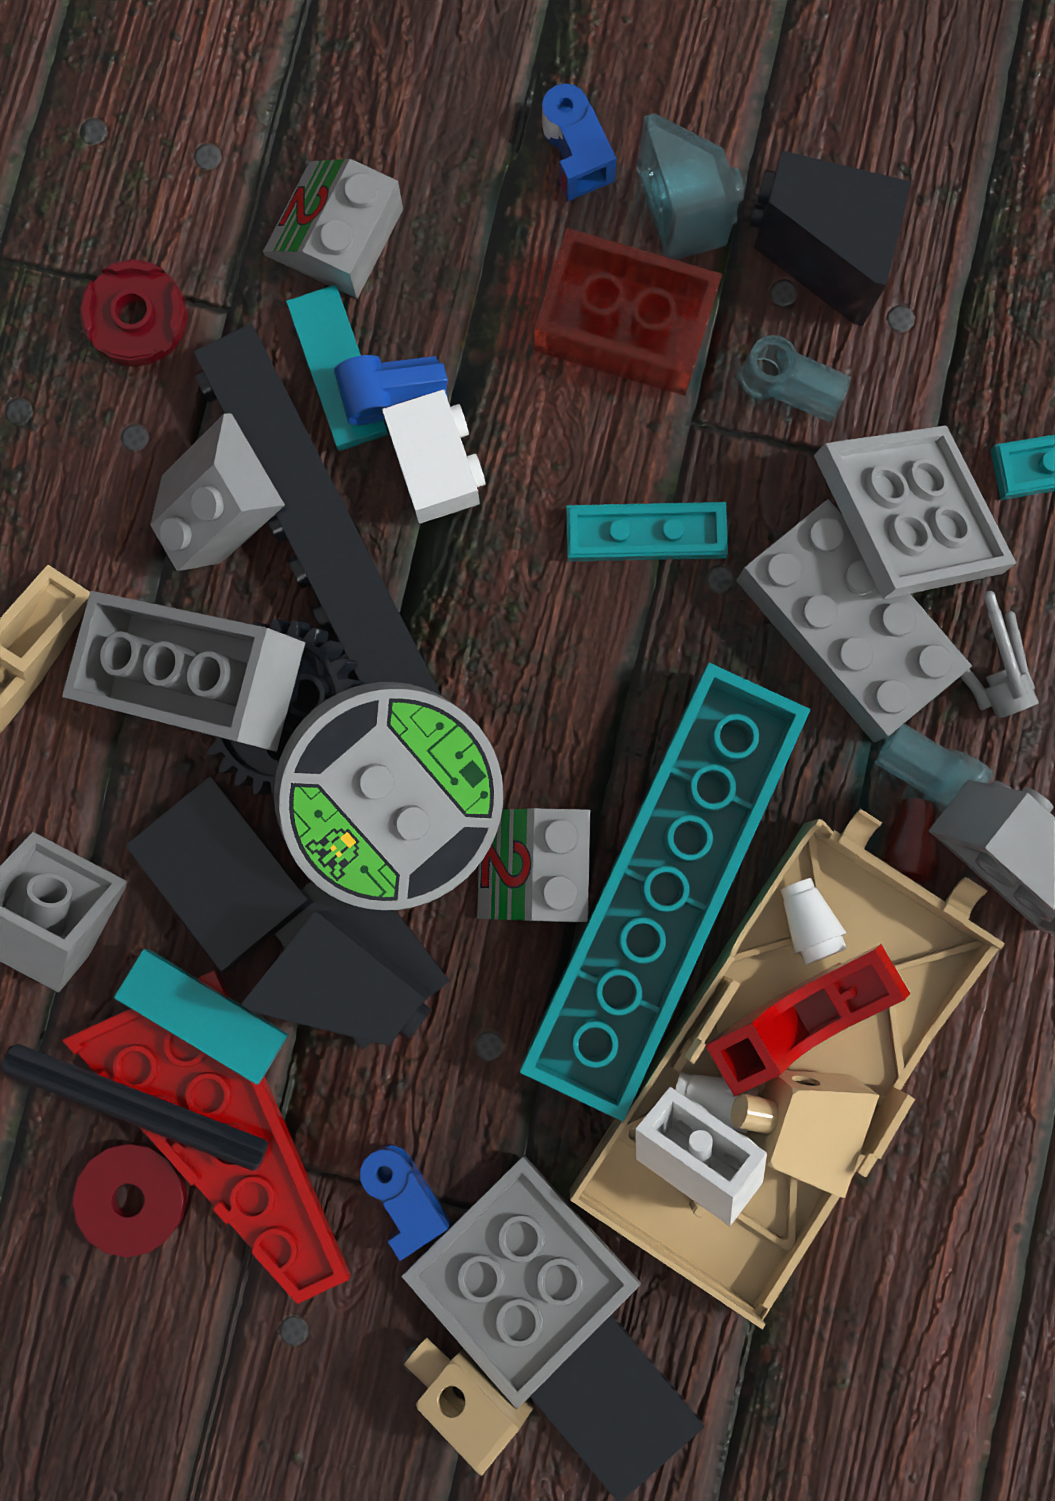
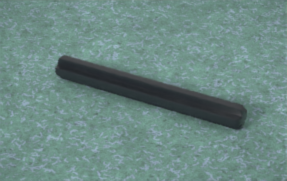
M21 1044L10 1046L2 1060L0 1069L7 1076L248 1170H257L263 1163L267 1153L268 1142L263 1138Z

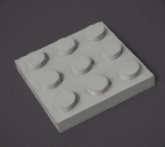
M947 425L825 443L814 455L882 599L1003 574L1016 564Z
M526 1156L522 1157L401 1276L516 1409L641 1285V1282Z

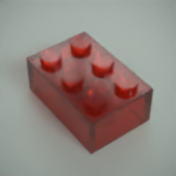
M566 228L534 328V351L685 396L722 274Z

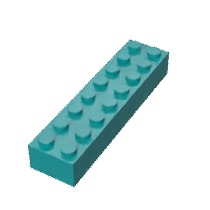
M707 664L698 679L590 913L588 922L584 926L520 1065V1073L624 1122L811 709L714 664Z

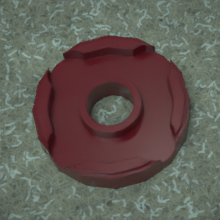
M130 259L110 264L102 269L103 274L98 276L94 282L91 279L83 291L79 311L82 329L99 353L114 363L137 367L156 363L173 352L184 336L188 313L185 297L171 276L154 263ZM136 301L146 304L147 311L141 321L135 324H127L121 321V313L126 305Z
M132 1141L113 1145L88 1162L77 1179L72 1202L76 1223L87 1241L106 1254L128 1258L147 1254L170 1238L184 1217L188 1196L184 1177L157 1146ZM133 1184L141 1189L145 1201L140 1212L128 1213L119 1206L117 1193L121 1185Z

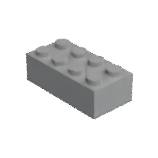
M829 499L744 567L736 580L874 743L891 735L972 667L911 594L882 599L843 515Z
M90 591L62 697L277 752L305 642L266 627Z

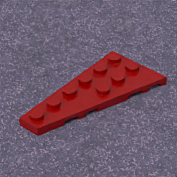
M214 970L198 978L231 998L219 970ZM133 1009L124 1011L62 1040L75 1055L79 1054L88 1066L100 1076L265 1139L268 1142V1149L263 1163L257 1170L251 1171L140 1127L190 1185L195 1184L214 1206V1212L226 1225L229 1223L252 1248V1254L296 1304L349 1280L351 1276L265 1076L261 1083L256 1085Z

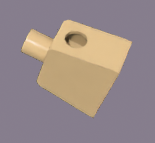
M784 1071L781 1075L766 1082L762 1097L745 1093L737 1095L731 1109V1122L735 1128L750 1131L748 1138L759 1148L767 1152V1165L835 1196L845 1198L879 1095L852 1075Z
M426 1338L404 1364L428 1388L415 1404L417 1409L481 1476L519 1431L534 1408L526 1400L516 1409L464 1348L450 1360ZM453 1386L463 1392L465 1399L460 1398L455 1393Z

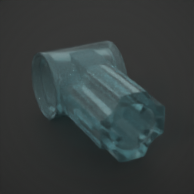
M777 335L765 336L755 343L742 364L739 374L742 387L751 396L760 399L774 397L829 423L834 419L841 406L851 380L850 376L797 353L790 341ZM765 359L774 363L779 375L771 376L762 372L757 360Z
M906 724L901 725L888 736L875 761V764L923 792L925 801L941 812L947 808L968 779L989 784L994 775V772L988 766L974 757L957 750L949 751Z

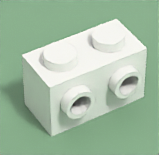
M443 389L382 409L419 524L480 504L477 487L486 485L477 455L466 456L461 437L469 435V431L460 404L450 406Z
M669 1087L636 1128V1160L728 1226L732 1225L763 1183L767 1152L759 1148L748 1137L737 1133L711 1115L701 1105L689 1100L672 1087Z

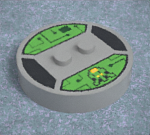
M376 682L352 687L334 695L313 709L302 720L288 740L280 757L274 784V804L278 825L287 847L298 866L313 883L329 895L357 907L373 910H400L419 906L443 896L462 883L476 869L491 847L498 830L503 808V783L500 766L489 740L480 727L466 713L444 697L423 687L399 682Z

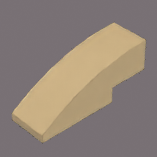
M49 565L42 570L0 618V734L40 684L85 613L90 592Z

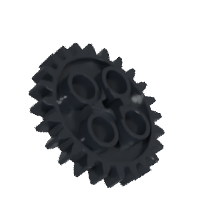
M277 618L272 620L271 626L259 622L252 624L269 628L305 642L287 712L305 718L313 710L310 696L316 685L320 693V699L317 704L319 706L325 700L342 691L365 684L364 681L348 678L347 675L356 667L357 662L356 660L345 658L338 659L345 645L336 641L327 642L328 631L318 628L310 630L309 623L293 620L290 625L289 621ZM285 718L277 752L215 736L216 742L211 745L207 753L214 756H226L221 763L219 771L221 773L237 772L235 785H253L254 794H270L272 792L274 796L275 777L280 757L289 736L293 734L302 720Z

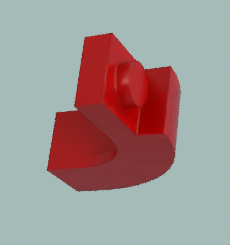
M882 944L842 964L839 962L777 996L724 1030L710 1041L706 1048L735 1097L781 1075L793 1062L818 1044L848 1027L904 1001L910 995V992Z

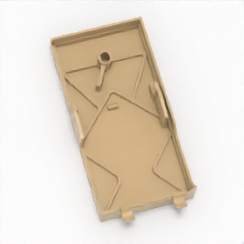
M862 809L855 813L842 834L835 830L832 831L821 819L806 822L802 825L651 1061L624 1122L616 1118L613 1120L569 1189L570 1201L762 1330L766 1325L763 1319L840 1197L765 1164L762 1185L732 1225L728 1226L636 1160V1128L669 1087L675 1090L681 1072L689 1075L696 1074L723 1078L706 1045L724 1030L762 1005L839 962L842 964L882 944L909 990L910 995L904 1001L828 1038L803 1054L785 1070L852 1075L879 1095L853 1173L854 1175L857 1171L862 1176L867 1177L877 1159H881L915 1101L913 1097L901 1091L902 1087L932 1039L997 951L1002 949L1005 944L968 920L974 905L987 893L986 889L969 878L964 877L954 887L947 900L943 901L866 851L865 846L869 838L882 822ZM811 878L815 888L819 890L847 932V934L842 936L847 949L805 965L801 953L795 954L783 902L784 898L780 890L796 882ZM766 1082L754 1087V1089H758V1097H762ZM736 1131L737 1133L749 1137L750 1131H747V1134Z

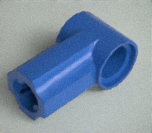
M361 355L347 359L334 368L347 422L351 425H368L385 419L382 409L443 389L447 396L448 379L443 363L437 360L436 356L382 363L378 356Z

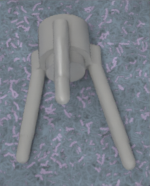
M986 591L984 593V600L1005 669L986 676L989 684L987 688L983 687L970 669L960 677L973 692L980 710L992 707L996 718L1000 719L1030 708L1039 702L1033 690L1035 686L1028 671L1015 613L1013 611L1005 613V626L994 592Z

